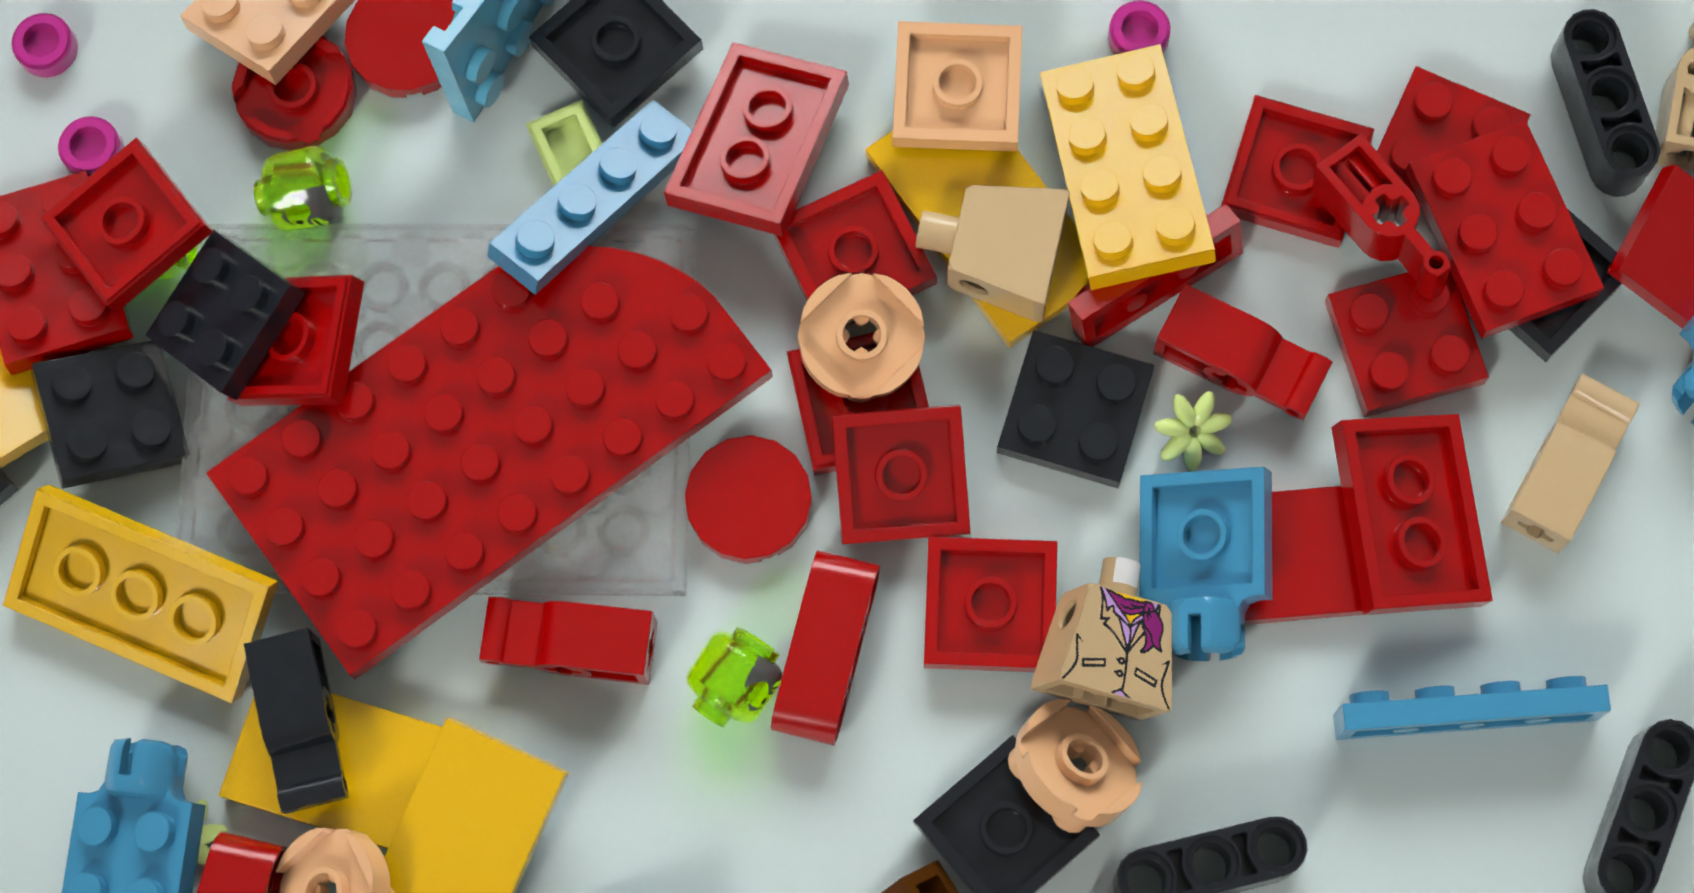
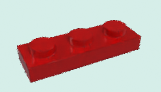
M1224 204L1210 214H1206L1215 248L1216 262L1091 290L1088 283L1080 289L1075 298L1068 302L1073 333L1081 344L1091 347L1096 346L1179 294L1185 283L1191 286L1243 253L1241 221L1229 206Z

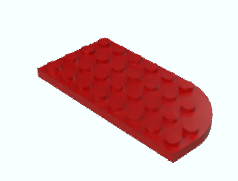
M587 246L576 259L536 295L501 267L494 268L350 370L344 404L299 406L211 468L206 474L348 674L356 680L773 378L771 368L719 301L701 283L673 266L637 252L612 247Z

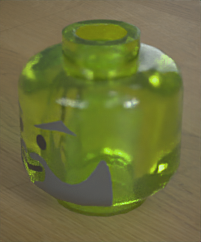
M309 146L276 153L266 159L262 167L261 179L254 182L253 193L256 206L263 216H270L272 222L280 230L295 233L329 226L337 222L342 216L344 206H348L351 202L352 187L348 170L340 158L332 157L322 147Z
M739 626L736 627L733 633L727 631L715 632L686 676L687 685L698 696L692 707L721 727H725L730 718L741 723L754 722L780 685L782 671L775 663L780 654L763 640Z

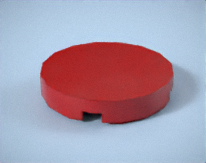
M358 0L346 21L344 42L355 72L371 89L393 98H407V95H415L420 92L426 95L439 90L442 86L422 40L433 26L444 31L448 28L455 14V11L452 10V2L454 0Z
M324 36L317 40L276 85L240 62L237 64L232 82L233 100L236 103V110L250 133L270 147L290 151L317 147L337 135L351 117L357 96L355 76L351 66L340 48Z
M753 435L726 439L707 450L691 470L684 494L688 520L701 543L722 559L744 564L762 562V559L771 558L776 554L779 556L792 548L807 528L813 505L808 474L796 455L775 440Z

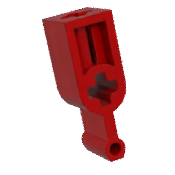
M1360 134L1318 163L1315 167L1311 192L1358 247L1370 258L1379 261H1394L1398 259L1417 281V291L1424 298L1432 300L1444 291L1451 269L1448 256L1441 251L1434 250L1416 230L1420 217V206L1417 198L1367 139Z
M1186 283L1157 337L1153 351L1154 355L1228 391L1242 396H1255L1282 409L1288 415L1303 421L1333 361L1319 353L1308 351L1282 338V335L1266 322Z
M489 596L479 661L491 665L535 668L544 672L565 676L649 685L658 621L653 611L568 601L540 603Z

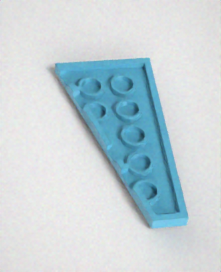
M454 0L452 2V10L455 11L452 23L445 31L433 26L422 40V43L453 113L475 122L484 106L489 108L495 103L503 88V73L514 55L517 57L521 56L530 44L529 36L534 32L533 21L543 4L550 6L555 0Z

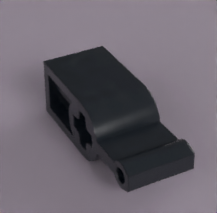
M307 627L244 643L260 729L266 749L271 757L281 812L288 814L349 798L348 785L338 747L339 732L320 639Z

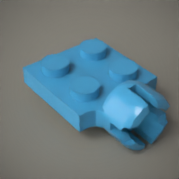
M1264 466L1140 475L1141 572L1139 597L1165 604L1172 613V654L1177 655L1178 658L1191 661H1209L1211 653H1220V661L1242 655L1245 649V613L1254 602L1272 600V472Z
M132 738L114 740L109 750L105 781L100 789L91 793L78 792L62 893L193 892L206 805L192 803L185 798L183 786L188 753L185 748L149 739H141L131 743Z

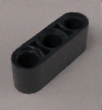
M1595 9L1581 10L1569 18L1558 36L1550 55L1551 66L1592 182L1604 194L1614 197L1627 196L1634 193L1642 185L1657 164L1660 155L1659 141L1617 24L1605 12ZM1583 40L1589 42L1594 46L1597 54L1588 55L1580 52L1572 41ZM1601 95L1609 98L1615 104L1617 111L1602 110L1594 103L1592 96ZM1621 151L1627 153L1634 159L1637 168L1628 169L1620 166L1612 157V152Z
M1673 719L1658 721L1635 736L1627 747L1584 867L1582 880L1586 893H1621L1614 889L1607 879L1606 870L1611 859L1622 861L1632 871L1634 882L1629 893H1652L1655 889L1694 781V730L1686 723ZM1654 738L1667 741L1675 749L1677 762L1673 770L1661 767L1652 758L1650 748ZM1632 799L1643 800L1654 810L1656 819L1652 831L1641 830L1631 821L1628 809Z
M1277 816L1266 817L1140 848L1129 853L1121 861L1113 878V892L1132 893L1127 885V873L1130 868L1137 865L1153 867L1159 873L1162 879L1161 893H1238L1275 884L1290 877L1302 865L1307 854V839L1302 829L1295 822ZM1275 834L1284 839L1290 850L1288 864L1282 867H1273L1263 862L1257 853L1256 844L1259 836ZM1202 849H1210L1222 856L1226 864L1224 879L1217 883H1208L1197 877L1192 869L1193 854Z

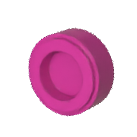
M1132 1L1122 5L1113 14L1109 25L1108 43L1112 52L1116 55L1161 44L1164 54L1171 32L1169 19L1160 7L1151 2Z
M39 13L27 17L17 26L12 36L11 45L14 56L27 72L37 77H54L65 72L73 64L77 56L78 43L75 34L62 18L54 14Z
M95 116L82 117L71 122L63 130L58 141L60 159L72 174L86 171L88 176L124 148L123 140L115 128L108 121Z

